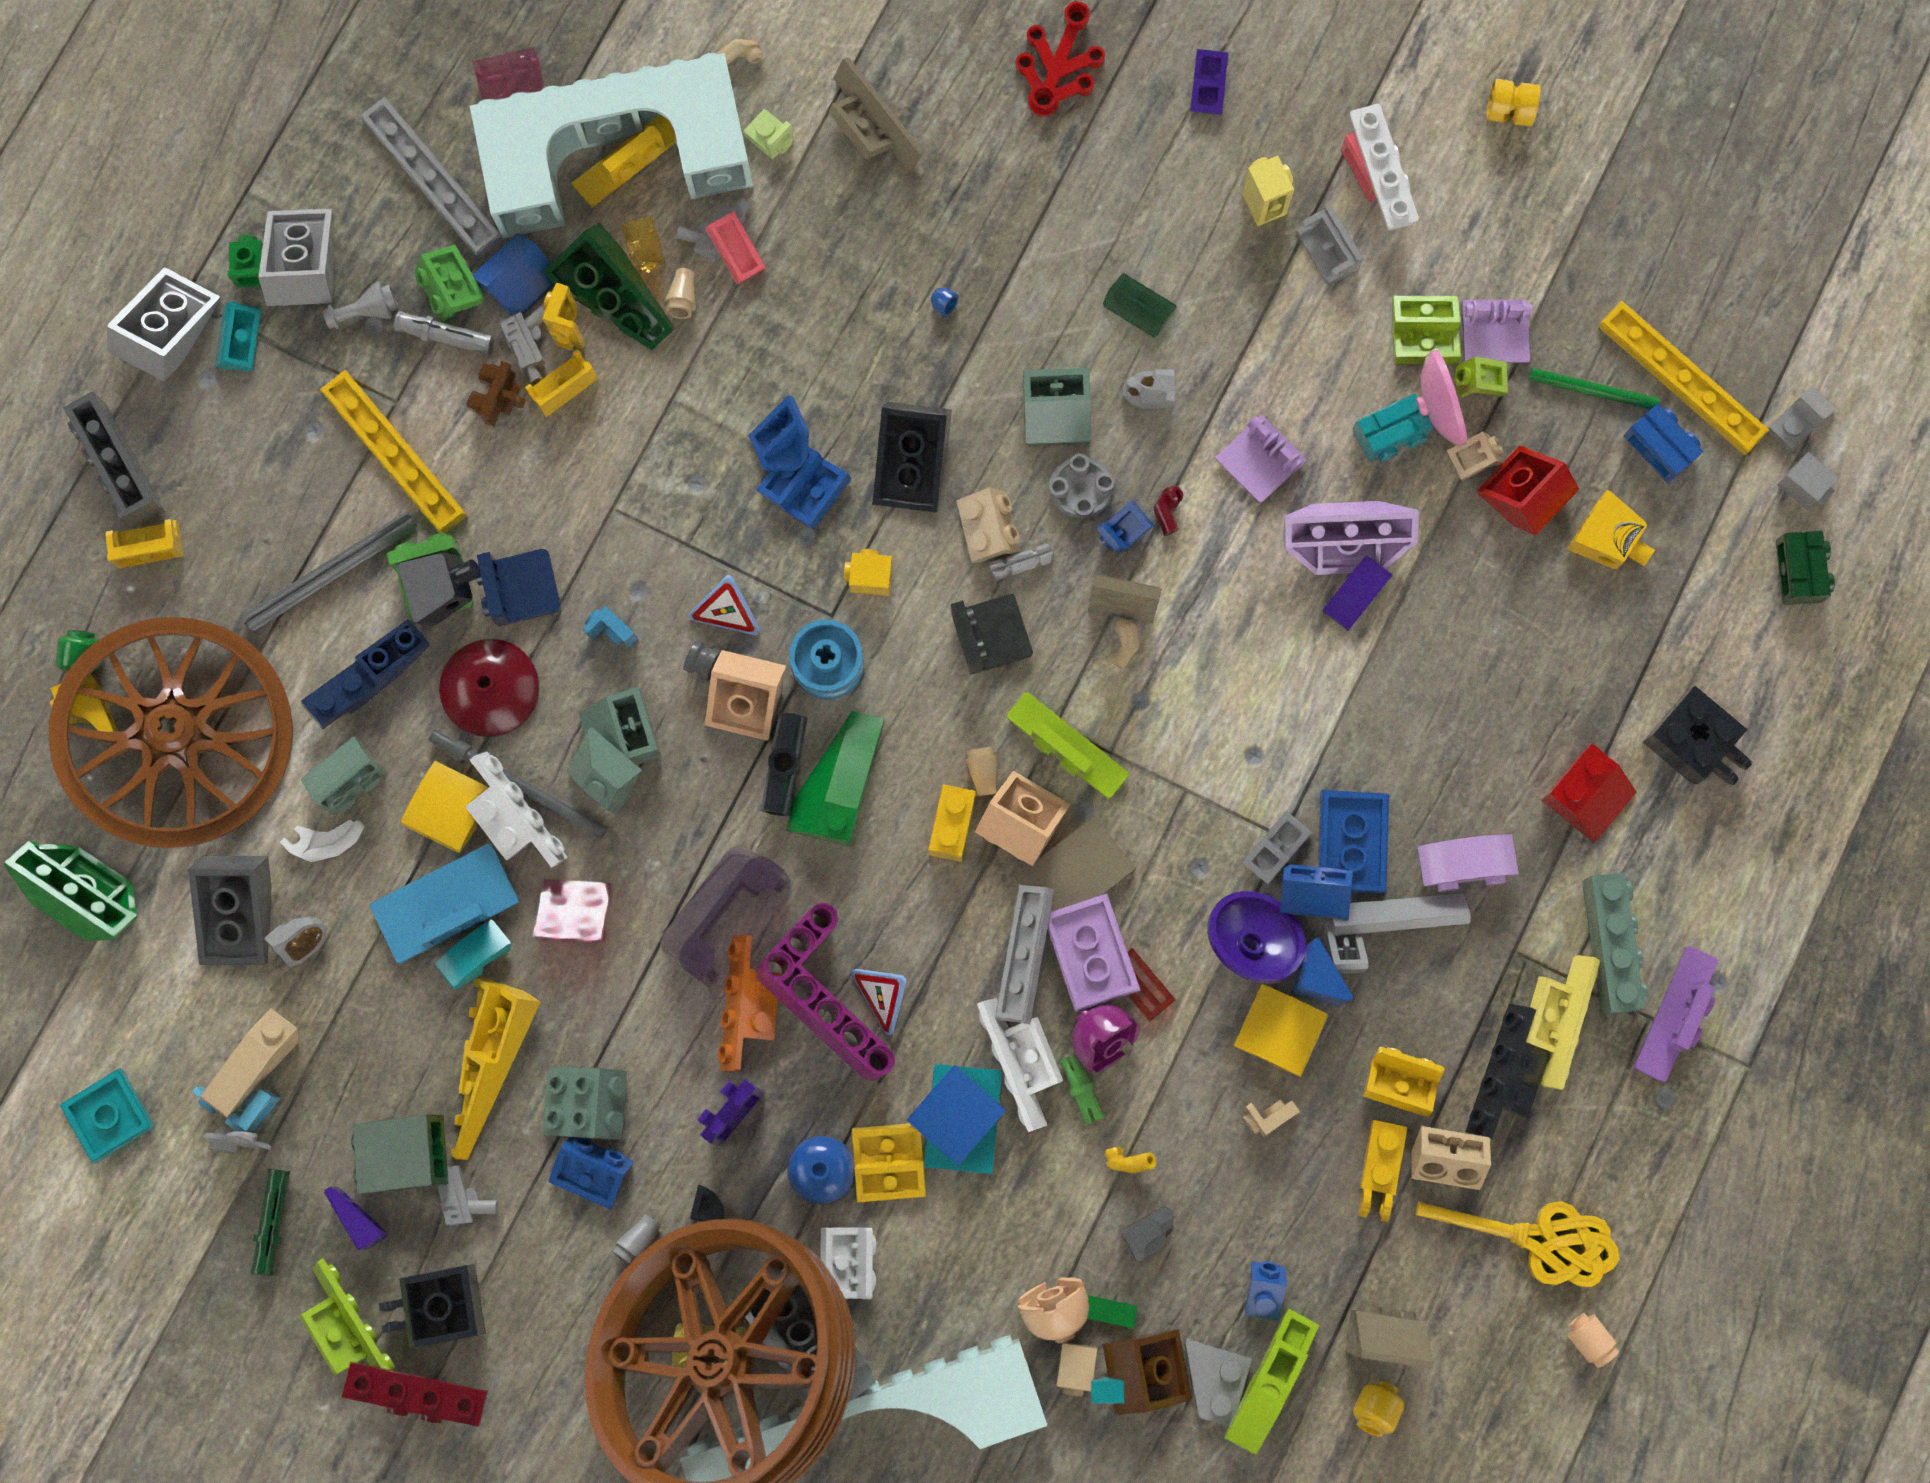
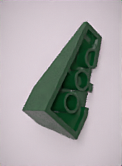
M601 223L585 230L543 271L554 285L559 283L568 286L575 302L578 301L591 309V313L597 317H603L615 324L621 332L650 350L657 347L675 330V327L621 246Z

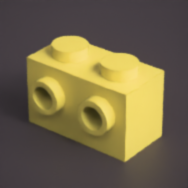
M1278 155L1270 159L1267 157L1259 158L1251 163L1247 170L1242 195L1257 227L1287 215L1294 192L1292 173L1286 164L1282 165Z

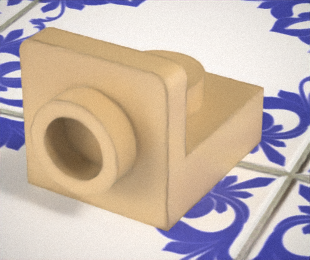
M1484 432L1469 438L1465 445H1456L1447 450L1461 480H1466L1492 465L1498 466L1503 463L1500 457L1503 454V449L1495 436L1490 437L1489 434Z
M1280 1099L1264 1110L1267 1117L1263 1119L1254 1105L1250 1103L1243 1108L1246 1112L1243 1119L1254 1134L1260 1132L1262 1137H1264L1300 1111L1292 1100L1284 1105Z

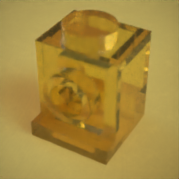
M652 216L621 224L630 260L637 259L640 271H652L658 268L659 265L665 264Z

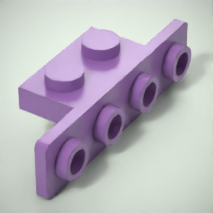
M1692 946L1685 947L1633 1067L1635 1070L1660 1082H1665L1669 1077L1678 1053L1689 1050L1690 1047H1695L1702 1033V1029L1698 1027L1703 1015L1707 1017L1715 1004V998L1712 995L1716 987L1710 985L1709 982L1718 964L1717 958Z

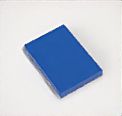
M1322 790L1320 793L1318 867L1352 870L1351 893L1386 894L1389 794Z

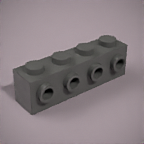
M92 391L63 407L70 419L67 422L68 427L77 440L81 439L85 447L82 452L92 467L95 466L100 476L97 477V480L107 494H111L115 502L112 504V507L122 522L127 520L137 528L164 513L165 510L106 403Z

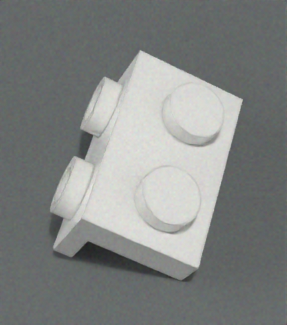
M860 1227L821 1228V1261L831 1272L845 1299H872V1291H874L876 1286V1275L873 1271L876 1239L873 1235V1229Z

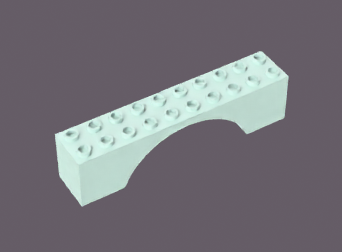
M1010 1335L990 1341L992 1348L979 1352L977 1346L957 1353L958 1359L946 1363L944 1358L924 1364L925 1371L913 1375L911 1369L891 1375V1383L879 1386L877 1380L875 1381L876 1384L848 1402L842 1418L843 1420L858 1413L884 1408L915 1410L935 1416L956 1427L969 1437L979 1449L1047 1426L1020 1340L1018 1338L1012 1341ZM803 1406L792 1409L788 1413L789 1418L779 1421L778 1415H774L759 1421L766 1456L789 1433ZM742 1427L733 1429L738 1443L745 1441ZM711 1438L691 1444L687 1448L688 1453L680 1459L686 1481L711 1482L732 1477L720 1442L713 1444ZM750 1458L748 1459V1461H747V1463H746V1469H747V1468L749 1467V1465H750Z

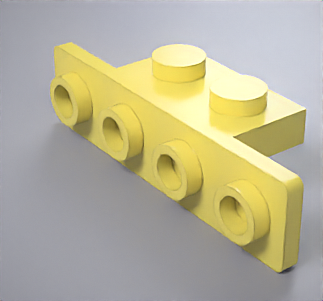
M1575 955L1566 984L1548 977L1539 976L1530 1005V1007L1536 1009V1013L1526 1043L1549 1053L1539 1084L1542 1087L1564 1089L1566 1080L1569 1077V1069L1575 1048L1579 1042L1583 1020L1588 1011V1003L1594 982L1598 976L1600 959Z

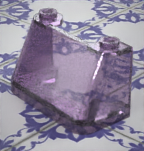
M735 846L730 848L663 934L661 939L663 953L706 987L710 988L719 974L713 968L714 953L716 951L704 941L706 936L743 888L756 897L766 890H775L781 894L791 881L787 873L772 860L747 847Z

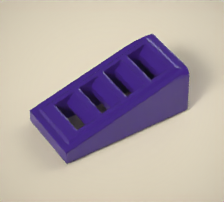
M329 1187L324 1190L325 1196L357 1250H367L389 1236L339 1187Z

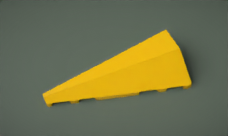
M481 976L473 980V986L478 987L476 1007H470L468 1017L474 1018L470 1039L465 1040L458 1092L464 1095L462 1114L455 1115L454 1125L460 1126L459 1137L455 1148L451 1149L450 1153L455 1159L468 1160L541 1003L523 990Z

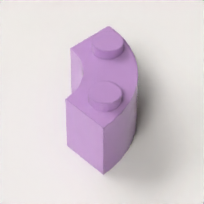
M1512 834L1469 837L1418 846L1424 886H1438L1439 892L1459 889L1458 884L1466 882L1485 881L1486 886L1507 883L1506 877L1519 875Z

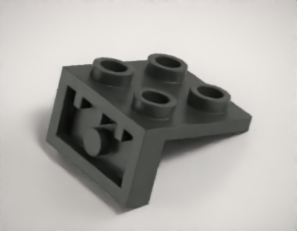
M1008 594L965 607L963 600L950 604L951 615L970 675L1033 655L1014 594Z

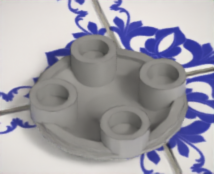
M1075 454L1071 459L1064 461L1055 469L1050 478L1049 492L1052 502L1062 513L1073 518L1085 519L1098 515L1108 507L1113 498L1115 481L1103 463L1084 454Z

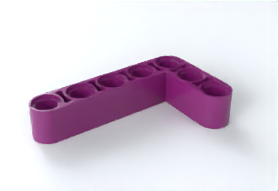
M823 902L817 903L797 921L757 966V978L764 987L865 1080H878L894 1067L895 1057L891 1049L801 966L838 923V914L833 906ZM813 915H819L824 919L825 928H820L814 923ZM791 938H796L802 942L803 952L796 951L792 947ZM769 962H775L781 967V976H775L771 973ZM795 985L805 989L807 994L806 1000L800 999L795 995ZM819 1009L829 1011L832 1017L831 1023L822 1021L819 1016ZM845 1032H850L855 1036L857 1041L856 1047L846 1043L844 1038ZM870 1055L879 1058L881 1070H876L870 1065Z

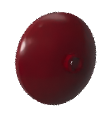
M482 639L460 648L445 665L439 684L441 704L450 720L463 731L479 737L502 736L519 728L534 711L540 691L538 673L531 659L516 645L499 639ZM489 678L490 685L487 688H480L481 680Z

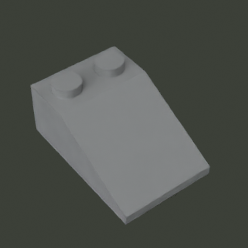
M332 209L267 211L259 269V280L266 306L332 303L334 290V227Z
M164 267L107 325L108 352L165 382L187 357L220 303V296Z

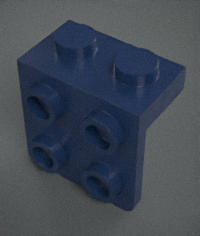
M538 549L497 560L490 552L476 555L481 571L480 578L476 580L479 586L483 585L486 596L481 598L482 609L485 617L490 616L498 627L560 611L559 593L550 554L546 549Z

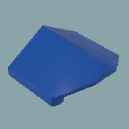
M788 395L748 435L765 471H796L805 464L808 458L809 429L794 397Z

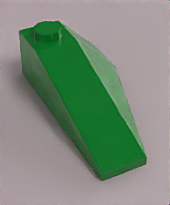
M851 711L794 798L786 828L787 832L847 847L852 846L884 723L883 718Z

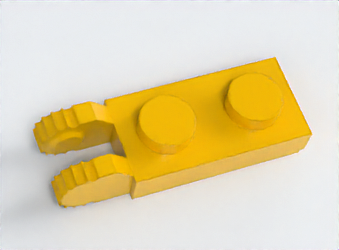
M1372 1120L1360 1182L1362 1192L1358 1216L1367 1217L1371 1209L1372 1191L1383 1193L1379 1209V1220L1389 1221L1393 1195H1396L1407 1127Z

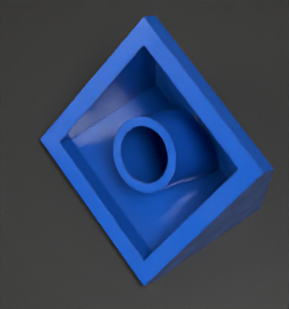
M518 233L473 274L477 284L510 316L516 315L519 312L524 315L554 286V283L543 272L551 262L533 241Z
M1318 937L1306 945L1305 955L1298 967L1292 994L1338 1007L1353 999V996Z

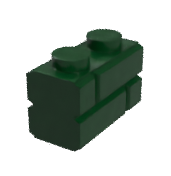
M1823 531L1790 532L1781 535L1775 542L1783 604L1821 603L1828 599L1834 591L1835 579L1833 573H1828L1827 560L1831 556V546L1829 541H1824Z

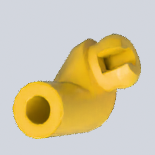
M1120 1146L1106 1149L1105 1157L1107 1158L1105 1163L1111 1170L1134 1174L1154 1169L1156 1166V1158L1151 1152L1124 1158V1151Z

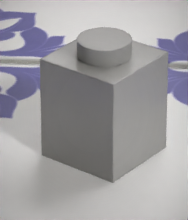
M1807 452L1777 485L1808 510L1816 502L1822 506L1835 492L1831 486L1839 477Z

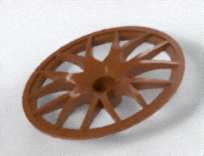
M161 617L138 621L115 630L89 647L73 664L59 686L49 720V747L52 763L60 784L72 803L90 821L115 837L134 844L157 848H181L204 844L225 836L250 820L268 802L284 776L290 758L293 736L291 708L286 691L268 660L254 646L232 631L211 622L184 617ZM167 635L195 637L173 678L154 637ZM148 639L157 660L163 689L156 699L142 697L133 687L115 654L117 650L131 643ZM203 640L217 644L233 653L223 673L212 688L201 698H186L183 690L187 675ZM109 657L129 698L85 688L82 685L91 672L104 659ZM239 659L251 669L263 686V689L219 698L231 678ZM77 694L100 699L132 712L136 721L126 731L117 732L95 731L69 726L71 710ZM265 696L268 698L273 728L251 732L226 733L216 732L208 725L213 715L217 712ZM163 719H167L169 722L177 721L173 725L174 733L170 734L168 731L159 732L163 728L161 724ZM71 733L88 739L113 743V745L76 771L70 754L68 734ZM273 735L270 754L263 772L228 746ZM129 751L142 753V766L136 774L102 804L88 792L80 778L124 753ZM217 752L238 763L259 779L252 789L235 804L200 769V754ZM172 766L182 774L185 786L187 827H152L153 807L161 774ZM195 780L218 800L230 807V809L211 820L194 825L196 810ZM146 782L144 825L123 819L108 810V808L126 798Z

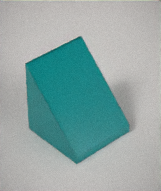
M1107 1377L1091 1381V1403H1124V1381Z

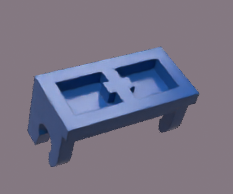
M1285 864L1280 913L1349 919L1353 871Z

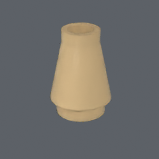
M679 268L676 270L675 277L665 298L664 306L666 307V313L673 318H690L692 312L696 310L695 273L690 269Z
M993 746L967 750L968 759H965V762L975 785L977 796L997 793L998 754L994 755Z

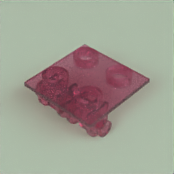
M535 47L472 61L482 100H500L509 98L515 93L524 92L529 94L542 91L545 88L540 70L541 65L536 55Z
M544 879L533 937L543 938V941H548V939L563 940L565 943H568L569 940H573L574 943L588 941L596 945L601 941L605 942L606 928H604L611 883Z

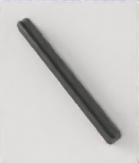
M408 512L402 513L243 614V623L250 631L257 630L416 529V522Z

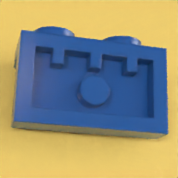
M569 1137L560 1147L548 1182L611 1210L615 1205L624 1178L631 1169L633 1161L626 1158L619 1151L608 1150L594 1144L589 1138Z

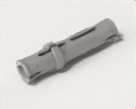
M398 311L394 320V331L421 337V340L429 343L433 340L485 354L486 356H489L493 349V335L436 321L435 317L427 316L423 318Z

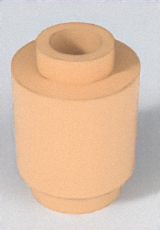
M1582 1313L1568 1324L1571 1329L1567 1334L1568 1338L1588 1363L1593 1362L1597 1368H1600L1619 1353L1615 1346V1339L1595 1314L1587 1317L1585 1313Z

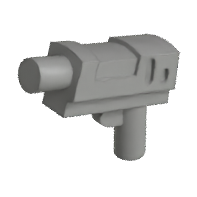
M740 198L734 208L723 204L711 223L735 211L743 225L746 221L744 215L751 204L744 198ZM704 221L696 230L679 226L677 239L695 243V253L707 258L710 263L719 261L721 256L704 228L711 223Z
M543 305L525 320L522 313L519 312L508 319L501 320L500 324L503 336L517 358V365L521 373L526 374L531 385L542 380L537 368L545 364L535 341L540 340L542 337L538 326L543 322L542 318L545 313Z
M447 1160L449 1184L437 1185L442 1202L440 1206L445 1226L449 1225V1229L454 1231L461 1224L475 1223L473 1214H497L498 1201L479 1200L478 1193L474 1188L466 1189L461 1166L449 1167Z

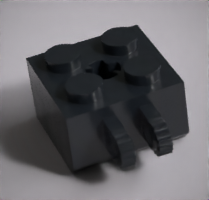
M1696 686L1681 696L1643 740L1647 747L1685 779L1695 785L1705 780L1711 772H1714L1729 785H1735L1739 778L1734 771L1721 761L1725 756L1744 770H1748L1752 765V761L1734 746L1748 729ZM1694 732H1696L1699 737L1697 741H1695L1691 737V735L1694 734Z
M475 1264L399 1278L402 1299L378 1303L379 1311L384 1312L393 1311L399 1307L404 1308L405 1321L387 1322L385 1325H382V1332L387 1333L407 1329L410 1349L486 1334ZM440 1297H443V1300L448 1303L445 1315L443 1311H437L436 1303L441 1302Z

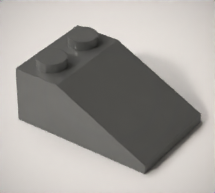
M202 856L188 869L199 965H266L268 963L269 945L264 938L269 934L272 890L268 856Z

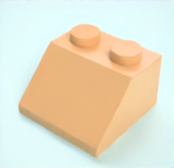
M722 650L711 671L704 725L769 741L782 695L786 665Z
M1013 771L989 803L975 833L984 837L988 842L996 844L1013 854L1017 859L1033 866L1071 804Z

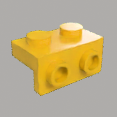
M556 283L553 292H548L543 304L545 313L542 319L557 346L567 350H573L574 347L583 350L585 342L577 324L574 322L579 310L569 287Z
M1378 1047L1370 1062L1363 1097L1429 1118L1433 1112L1438 1083L1444 1075L1445 1067L1437 1065L1429 1059H1419L1403 1054L1395 1048Z

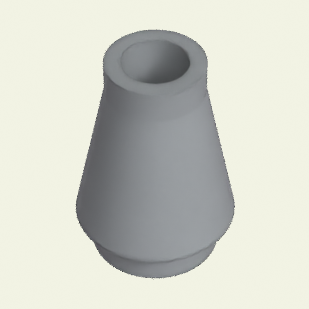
M645 1214L639 1222L615 1242L617 1246L612 1252L626 1264L630 1265L644 1250L651 1246L661 1225Z

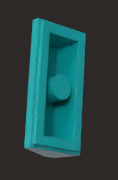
M229 301L224 306L215 360L216 368L241 371L253 370L262 309Z

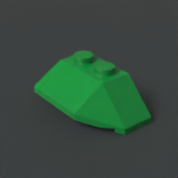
M28 841L4 862V867L30 904L85 941L114 940L137 919L132 882L78 846L59 844L39 845L38 842Z

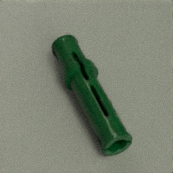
M268 1169L258 1235L254 1234L253 1242H256L252 1270L250 1271L251 1274L273 1276L277 1244L281 1245L282 1237H279L290 1171Z

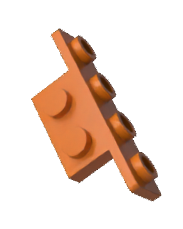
M747 934L733 936L727 950L730 964L729 975L724 983V992L727 996L726 1007L721 1016L723 1039L718 1050L720 1071L723 1072L740 1071L743 1038L774 1041L778 999L758 980L757 970L750 969L753 937ZM771 972L775 976H780L779 972Z

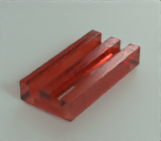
M1131 948L1127 951L1129 958L1134 961L1165 998V1001L1160 1003L1135 973L1140 991L1155 1009L1151 1012L1136 993L1127 996L1144 1017L1151 1022L1175 1002L1176 999L1137 952Z

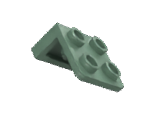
M551 1067L547 1074L543 1133L547 1136L622 1140L627 1071L605 1068Z

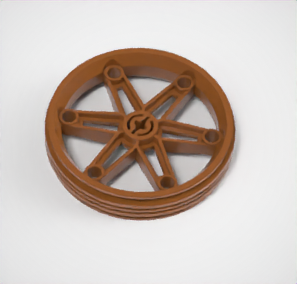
M742 1219L709 1220L694 1223L667 1234L644 1250L618 1278L607 1295L592 1330L585 1365V1394L592 1428L602 1450L614 1467L630 1483L796 1482L814 1465L827 1448L844 1416L854 1380L856 1352L854 1328L849 1307L836 1280L821 1259L795 1238L768 1225ZM734 1249L755 1250L772 1255L765 1262L760 1272L727 1309L706 1256ZM784 1269V1273L780 1278V1273ZM675 1277L685 1337L634 1338L641 1320L655 1297ZM799 1283L803 1287L813 1311L817 1331V1355L762 1345L791 1293ZM698 1286L701 1287L715 1324V1329L706 1334L703 1333L694 1288ZM768 1290L771 1292L770 1296L742 1338L735 1331ZM649 1352H688L687 1369L648 1362ZM751 1357L793 1364L791 1374H750ZM815 1365L814 1374L810 1377V1371ZM626 1371L676 1380L645 1436L640 1441H638L633 1431L627 1412L625 1394ZM696 1389L702 1394L701 1398L670 1437L667 1434L668 1430ZM753 1389H810L795 1424L782 1442L766 1456ZM733 1392L735 1393L745 1439L741 1443H738L723 1403V1397ZM710 1418L732 1477L711 1482H690L680 1480L667 1473L666 1470L672 1466L675 1458ZM750 1458V1465H749V1467L746 1469V1463H747L748 1459Z

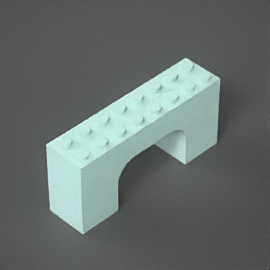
M707 53L698 59L689 61L682 59L674 60L668 65L659 67L644 66L635 72L626 74L611 73L605 78L592 81L581 79L568 86H548L539 92L529 94L519 92L511 95L509 98L500 100L485 99L476 105L470 106L490 213L502 238L513 237L516 233L523 235L566 226L557 185V173L563 160L579 149L626 140L636 132H643V127L659 114L664 116L674 128L677 140L675 145L679 149L683 173L691 199L753 187L725 53Z

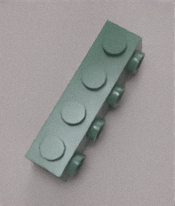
M1626 872L1590 876L1583 880L1582 884L1593 957L1600 959L1596 982L1601 1015L1645 1009V1003L1648 1002V989L1646 983L1641 982L1640 969L1643 968V955L1641 949L1636 948L1635 935L1638 934V921L1636 915L1631 913L1630 901L1633 900L1632 883L1627 881Z

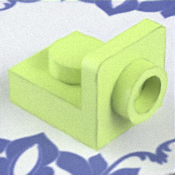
M765 108L743 130L744 136L772 160L779 152L781 154L786 152L794 138L792 125L787 121L784 123L780 122Z

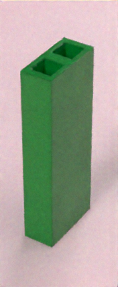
M1087 1295L1089 1301L1087 1319L1134 1328L1137 1305Z

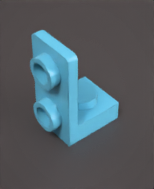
M196 1086L192 1092L200 1097L197 1103L207 1111L215 1114L217 1110L201 1099V1095L206 1087ZM260 1089L258 1092L254 1091L242 1106L244 1112L241 1113L236 1109L225 1120V1123L235 1131L256 1132L280 1100V1097L270 1090Z

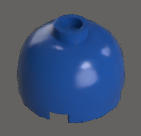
M819 1135L807 1138L796 1146L789 1158L787 1174L790 1186L800 1198L809 1203L825 1205L837 1202L849 1192L855 1181L854 1156L844 1143L834 1137Z

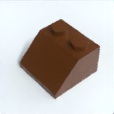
M1179 1329L1130 1337L1103 1344L1108 1377L1124 1381V1403H1113L1115 1415L1146 1413L1192 1400Z

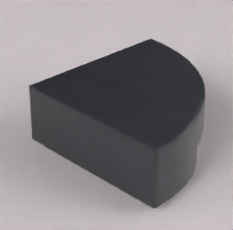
M698 1185L690 1219L702 1222L725 1219L724 1207L719 1197L709 1188Z

